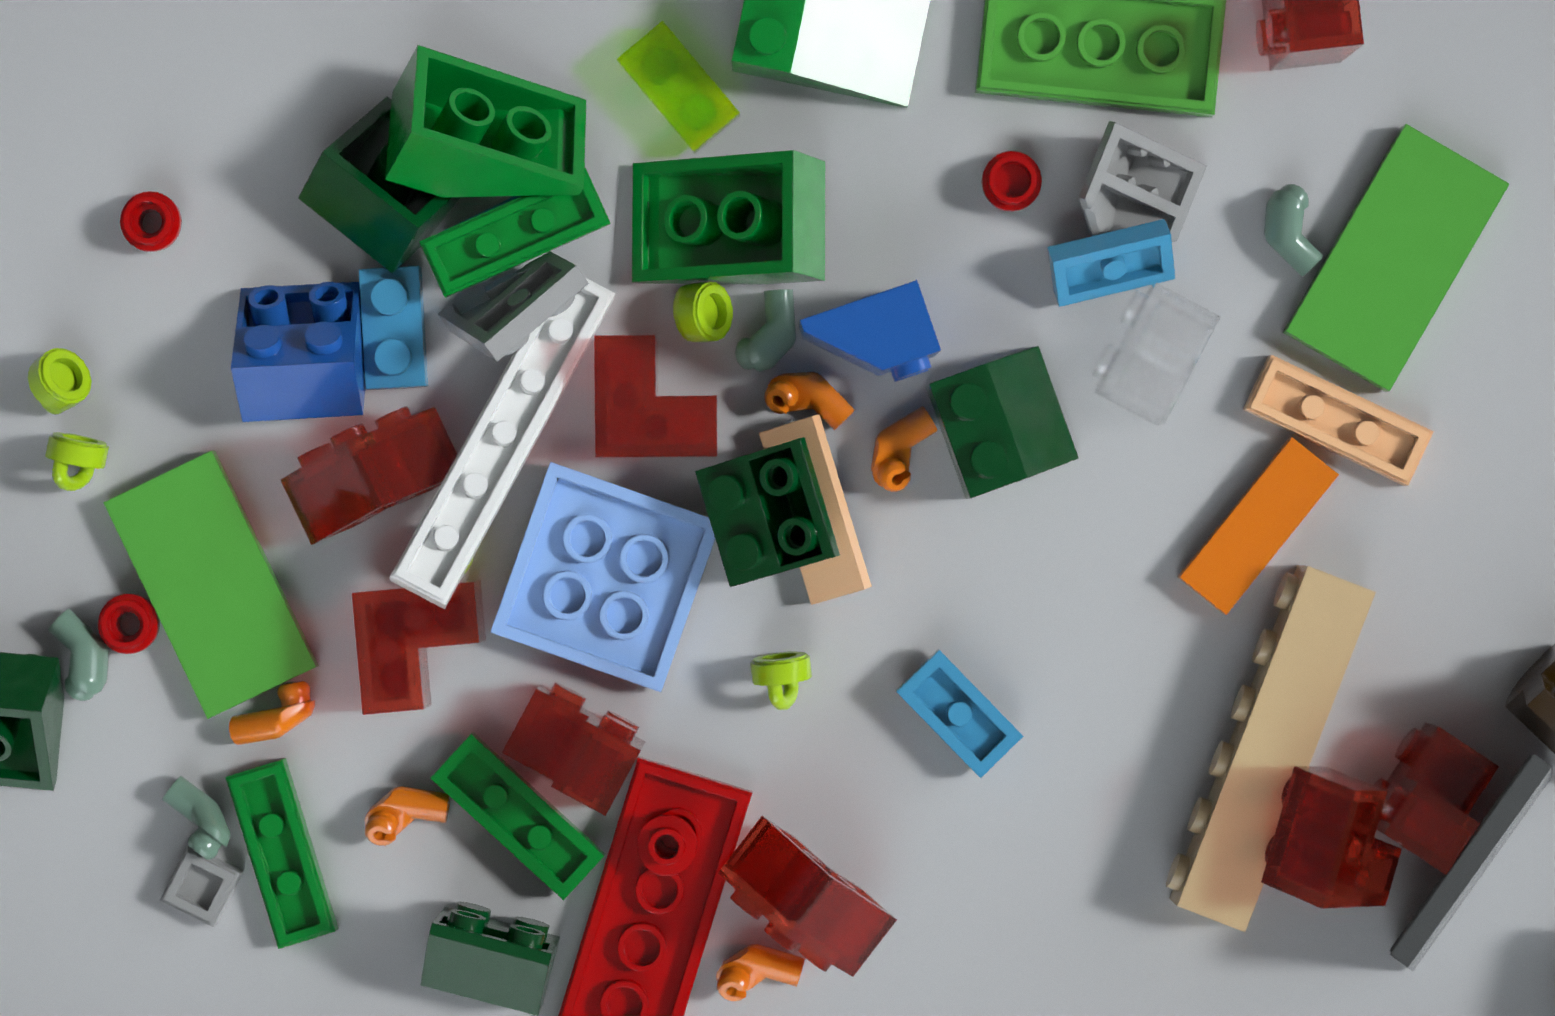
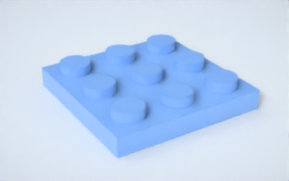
M550 462L490 633L662 692L715 541L709 517Z

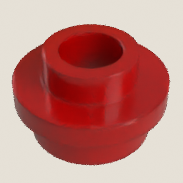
M147 191L136 194L127 201L121 212L120 226L125 239L132 246L146 252H157L168 248L175 242L181 231L182 218L179 208L169 197L159 192ZM156 211L161 215L162 225L158 231L147 233L142 225L143 218L147 213Z
M122 594L112 598L104 605L98 618V630L104 643L112 650L123 654L138 653L148 648L156 639L160 627V620L152 603L137 594ZM127 612L134 613L140 621L139 630L134 635L126 634L120 625L122 616Z
M660 815L654 817L643 826L637 839L638 856L643 865L655 874L662 876L679 874L691 865L696 856V834L691 825L678 816ZM670 835L677 840L679 849L676 854L665 857L657 852L655 842L660 836Z

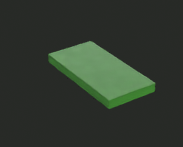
M984 0L975 93L1212 117L1215 115L1226 0Z
M1408 124L1403 125L1283 333L1384 392H1389L1503 197L1509 183Z
M211 450L103 502L207 719L319 666L216 451Z

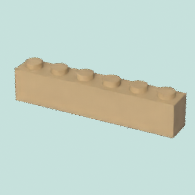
M1297 565L1294 575L1286 572L1274 598L1273 605L1281 609L1273 630L1265 628L1262 631L1253 652L1252 662L1259 664L1251 687L1247 685L1241 686L1232 706L1230 717L1237 720L1229 743L1225 741L1219 743L1213 755L1209 774L1216 778L1208 799L1199 797L1190 815L1187 830L1193 832L1194 835L1186 855L1180 853L1176 855L1167 876L1166 887L1173 889L1169 899L1176 906L1240 931H1246L1372 604L1375 591L1305 565Z

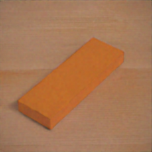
M1293 437L1288 438L1177 578L1222 614L1227 615L1339 474Z

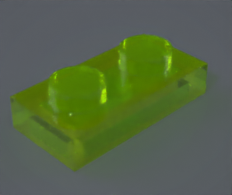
M663 20L617 58L618 64L694 154L740 117V112Z

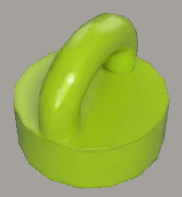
M699 282L681 286L673 300V317L676 328L681 336L690 342H715L724 338L730 330L733 320V306L725 288L717 282Z
M53 348L34 360L29 367L27 377L29 388L34 397L47 412L54 415L61 414L83 401L89 394L92 383L90 371L84 361L74 352L64 348Z
M53 432L52 435H49L45 457L54 460L52 478L56 485L66 491L82 489L92 479L95 469L105 468L109 446H107L106 442L95 438L71 433ZM69 465L80 467L78 473L74 476H68L67 474Z
M801 651L765 654L755 657L750 662L752 683L754 685L767 686L769 700L777 710L789 709L796 701L799 691L798 682L812 677L810 656Z

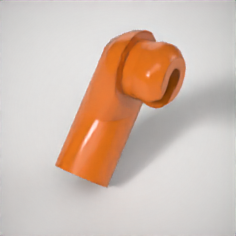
M813 371L778 375L770 381L764 395L767 407L774 413L786 414L790 411L813 409L817 414H820V417L834 431L855 411L822 375Z
M923 406L885 428L875 438L871 471L874 481L887 491L898 492L909 484L911 480L909 466L912 447L938 431L935 423Z
M305 681L280 685L277 690V695L281 702L280 707L231 717L229 733L233 742L236 745L277 739L312 715L315 708V700L310 698V685Z
M404 786L395 787L370 807L364 819L365 835L371 843L378 846H386L395 841L396 836L415 819L446 823L451 797L447 793Z
M760 944L748 945L723 961L716 973L717 990L724 999L736 1002L744 999L747 995L746 991L766 978L797 987L805 958Z

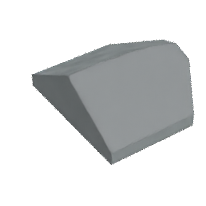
M1109 121L1079 195V201L1090 236L1165 219L1171 233L1172 242L1177 241L1207 166L1123 125Z

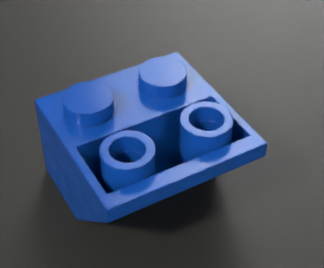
M323 282L320 284L265 285L241 288L231 373L242 422L363 415L365 370L359 282Z

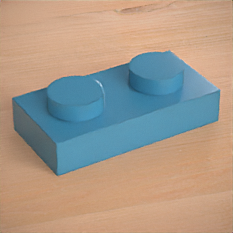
M1165 219L1047 247L1053 292L1059 307L1175 279L1171 233Z
M399 267L393 273L386 268L359 269L366 390L428 387L421 267Z
M939 649L896 690L906 703L980 778L1024 737Z

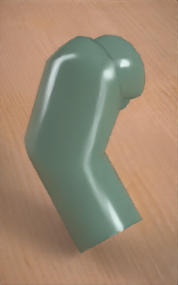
M1287 184L1280 190L1273 192L1266 204L1264 235L1268 244L1303 277L1321 260L1323 255L1302 235L1304 209L1309 206L1307 193L1298 185Z
M793 289L764 291L766 323L751 338H742L735 349L736 360L742 368L746 370L755 369L759 372L771 369L793 347L796 341Z
M67 609L52 623L48 631L71 651L69 674L65 679L66 692L76 700L87 701L95 694L101 692L107 682L109 649L101 637L70 609Z
M180 776L162 800L198 826L189 837L188 846L206 860L213 859L222 845L227 847L231 837L229 828L220 806L212 798Z

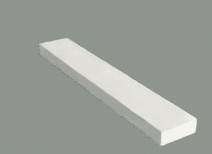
M586 278L589 284L575 295L571 306L564 312L549 317L530 333L527 343L520 350L513 353L390 575L391 582L443 609L446 608L615 297L614 292Z

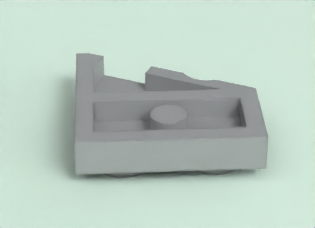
M550 251L526 264L519 271L506 275L485 286V292L490 298L488 301L463 314L452 304L437 315L451 333L498 362L503 356L520 350L527 343L530 333L549 317L556 316L568 309L573 303L575 295L589 283L577 265Z

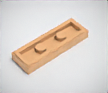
M1273 355L1267 357L1243 407V410L1403 486L1409 485L1434 432Z
M820 414L760 432L759 436L763 449L805 437L839 549V556L800 567L811 605L872 587Z

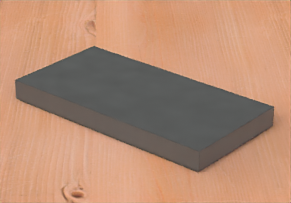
M1535 754L1528 756L1390 948V955L1411 971H1414L1551 780L1552 766Z

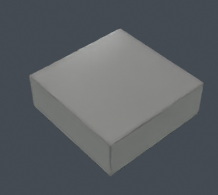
M186 846L160 901L214 927L217 925L243 870L217 857L206 860L192 848Z

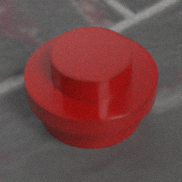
M1006 151L996 155L988 162L982 174L981 185L986 199L994 207L1003 211L1015 212L1027 208L1035 201L1041 190L1042 176L1038 165L1031 157L1018 151Z

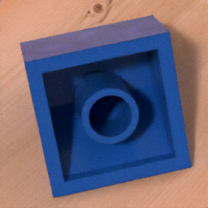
M917 280L801 319L799 322V330L803 340L877 376L891 372L894 382L929 371L928 369L932 368L929 358L935 357L941 351Z

